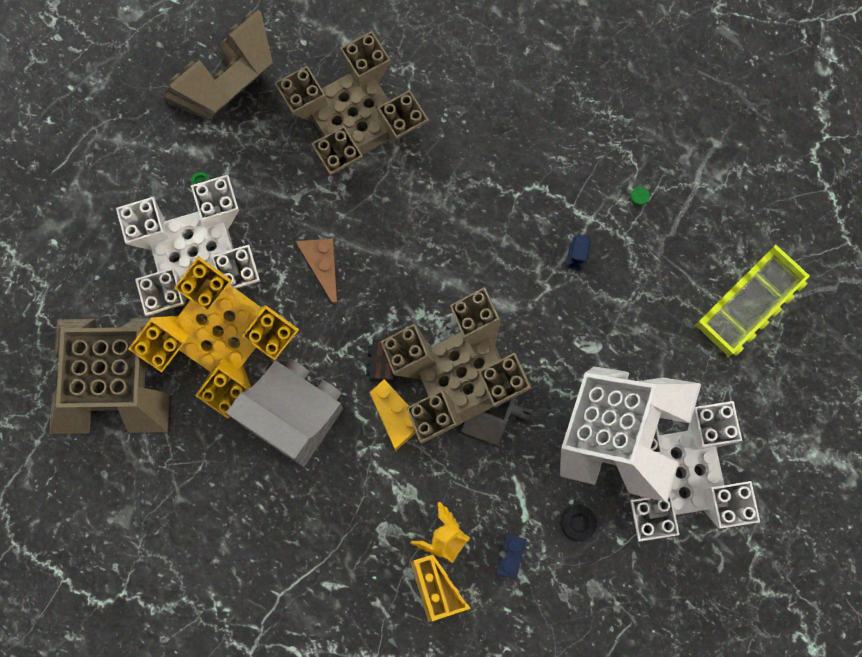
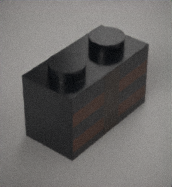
M373 340L372 345L368 346V357H371V364H367L366 376H369L370 381L382 382L385 379L387 383H393L394 374L382 347V340Z

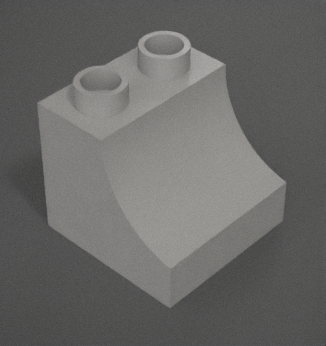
M292 359L288 361L286 366L275 360L266 373L250 389L239 394L226 414L302 467H305L343 411L341 403L337 401L342 393L324 380L321 381L318 387L306 381L305 378L309 371Z

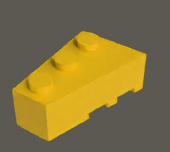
M384 379L370 392V395L396 452L416 431L407 411L409 405Z
M434 555L410 562L428 622L471 609L459 594L458 589L452 584Z

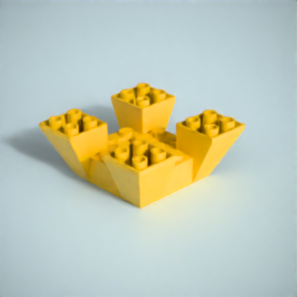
M197 256L174 287V289L190 300L179 316L151 318L128 350L161 373L180 350L210 372L195 396L228 419L230 416L226 413L239 394L251 388L243 363L255 348H258L275 361L299 329L268 306L260 307L230 285L231 279ZM227 311H232L235 316L229 315ZM200 314H204L207 319H203ZM216 326H221L223 330H218ZM232 337L239 339L240 342H235ZM205 340L210 341L212 345H208Z

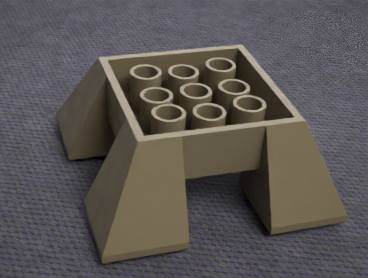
M259 10L255 13L250 11L243 17L240 26L236 23L228 30L229 32L226 34L228 37L220 43L217 53L228 64L224 70H220L212 77L200 60L196 63L191 61L184 67V73L181 76L177 73L169 80V87L163 93L165 95L163 101L208 120L261 75L273 63L261 12Z
M373 31L340 47L349 74L322 89L308 66L274 83L292 114L313 122L322 138L311 143L330 176L362 159L363 154L389 140H396L429 122V119L410 90L389 101L380 87L379 83L391 60Z
M485 287L450 305L461 332L435 346H430L416 324L381 341L393 374L395 376L422 380L427 391V398L407 407L421 444L492 407H496L532 389L516 353L503 359L500 357L496 348V341L501 320Z
M133 318L121 328H96V319H57L54 357L59 358L57 388L52 394L49 434H90L91 411L109 410L119 411L128 433H168L170 394L144 388L146 361L128 350L151 318ZM106 346L105 352L100 354V350ZM105 365V370L99 373L100 368ZM125 365V370L119 373L120 367ZM85 366V370L79 373L80 368ZM104 385V390L98 393L99 387Z

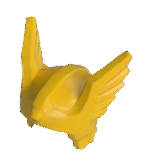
M438 502V517L444 525L433 532L432 544L424 541H411L410 544L417 546L418 549H422L425 552H430L432 555L442 557L450 563H454L455 558L466 542L469 541L470 537L459 529V523L456 522L448 508L444 507L441 502Z

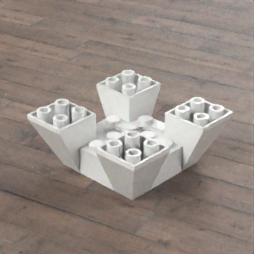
M229 175L191 185L198 212L165 221L154 197L116 208L125 243L152 250L157 267V273L135 279L145 316L186 303L188 298L174 289V287L197 256L231 279L230 285L235 289L260 282L250 246L246 245L234 249L228 229L239 211ZM193 235L191 239H186L187 236ZM217 246L214 251H209L211 247ZM193 252H198L196 256L191 257ZM176 257H180L177 262H173Z
M600 367L591 368L584 374L563 441L560 476L595 485L602 462L616 465L628 493L667 503L679 463L650 450L659 418L685 423L691 422L701 384L669 378L633 381L627 380L629 373L625 371Z
M734 401L695 407L687 431L659 435L658 427L656 428L650 450L679 463L677 469L682 472V477L680 479L675 475L667 503L646 497L630 500L638 542L679 535L676 515L704 511L719 529L760 522L752 482L724 485L716 448L742 441ZM672 449L677 451V459L671 456ZM695 466L701 469L700 476L695 473ZM680 488L685 490V498L679 495Z

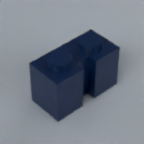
M505 534L501 550L506 551L504 558H499L495 574L517 579L526 539Z

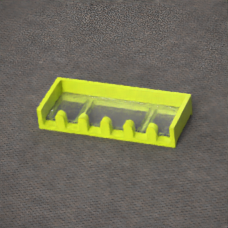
M775 245L695 327L700 329L727 357L733 354L737 356L744 349L742 345L746 341L748 343L757 336L754 332L758 328L762 330L769 323L767 319L771 315L775 317L782 310L780 306L784 302L788 304L795 297L793 293L796 290L801 291L808 284L806 280L810 275Z

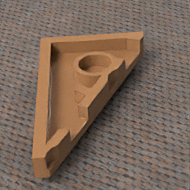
M333 238L297 241V246L312 268L327 296L333 304H337Z

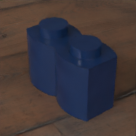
M585 235L573 237L569 246L565 264L566 268L577 271L584 269L588 260L591 239Z

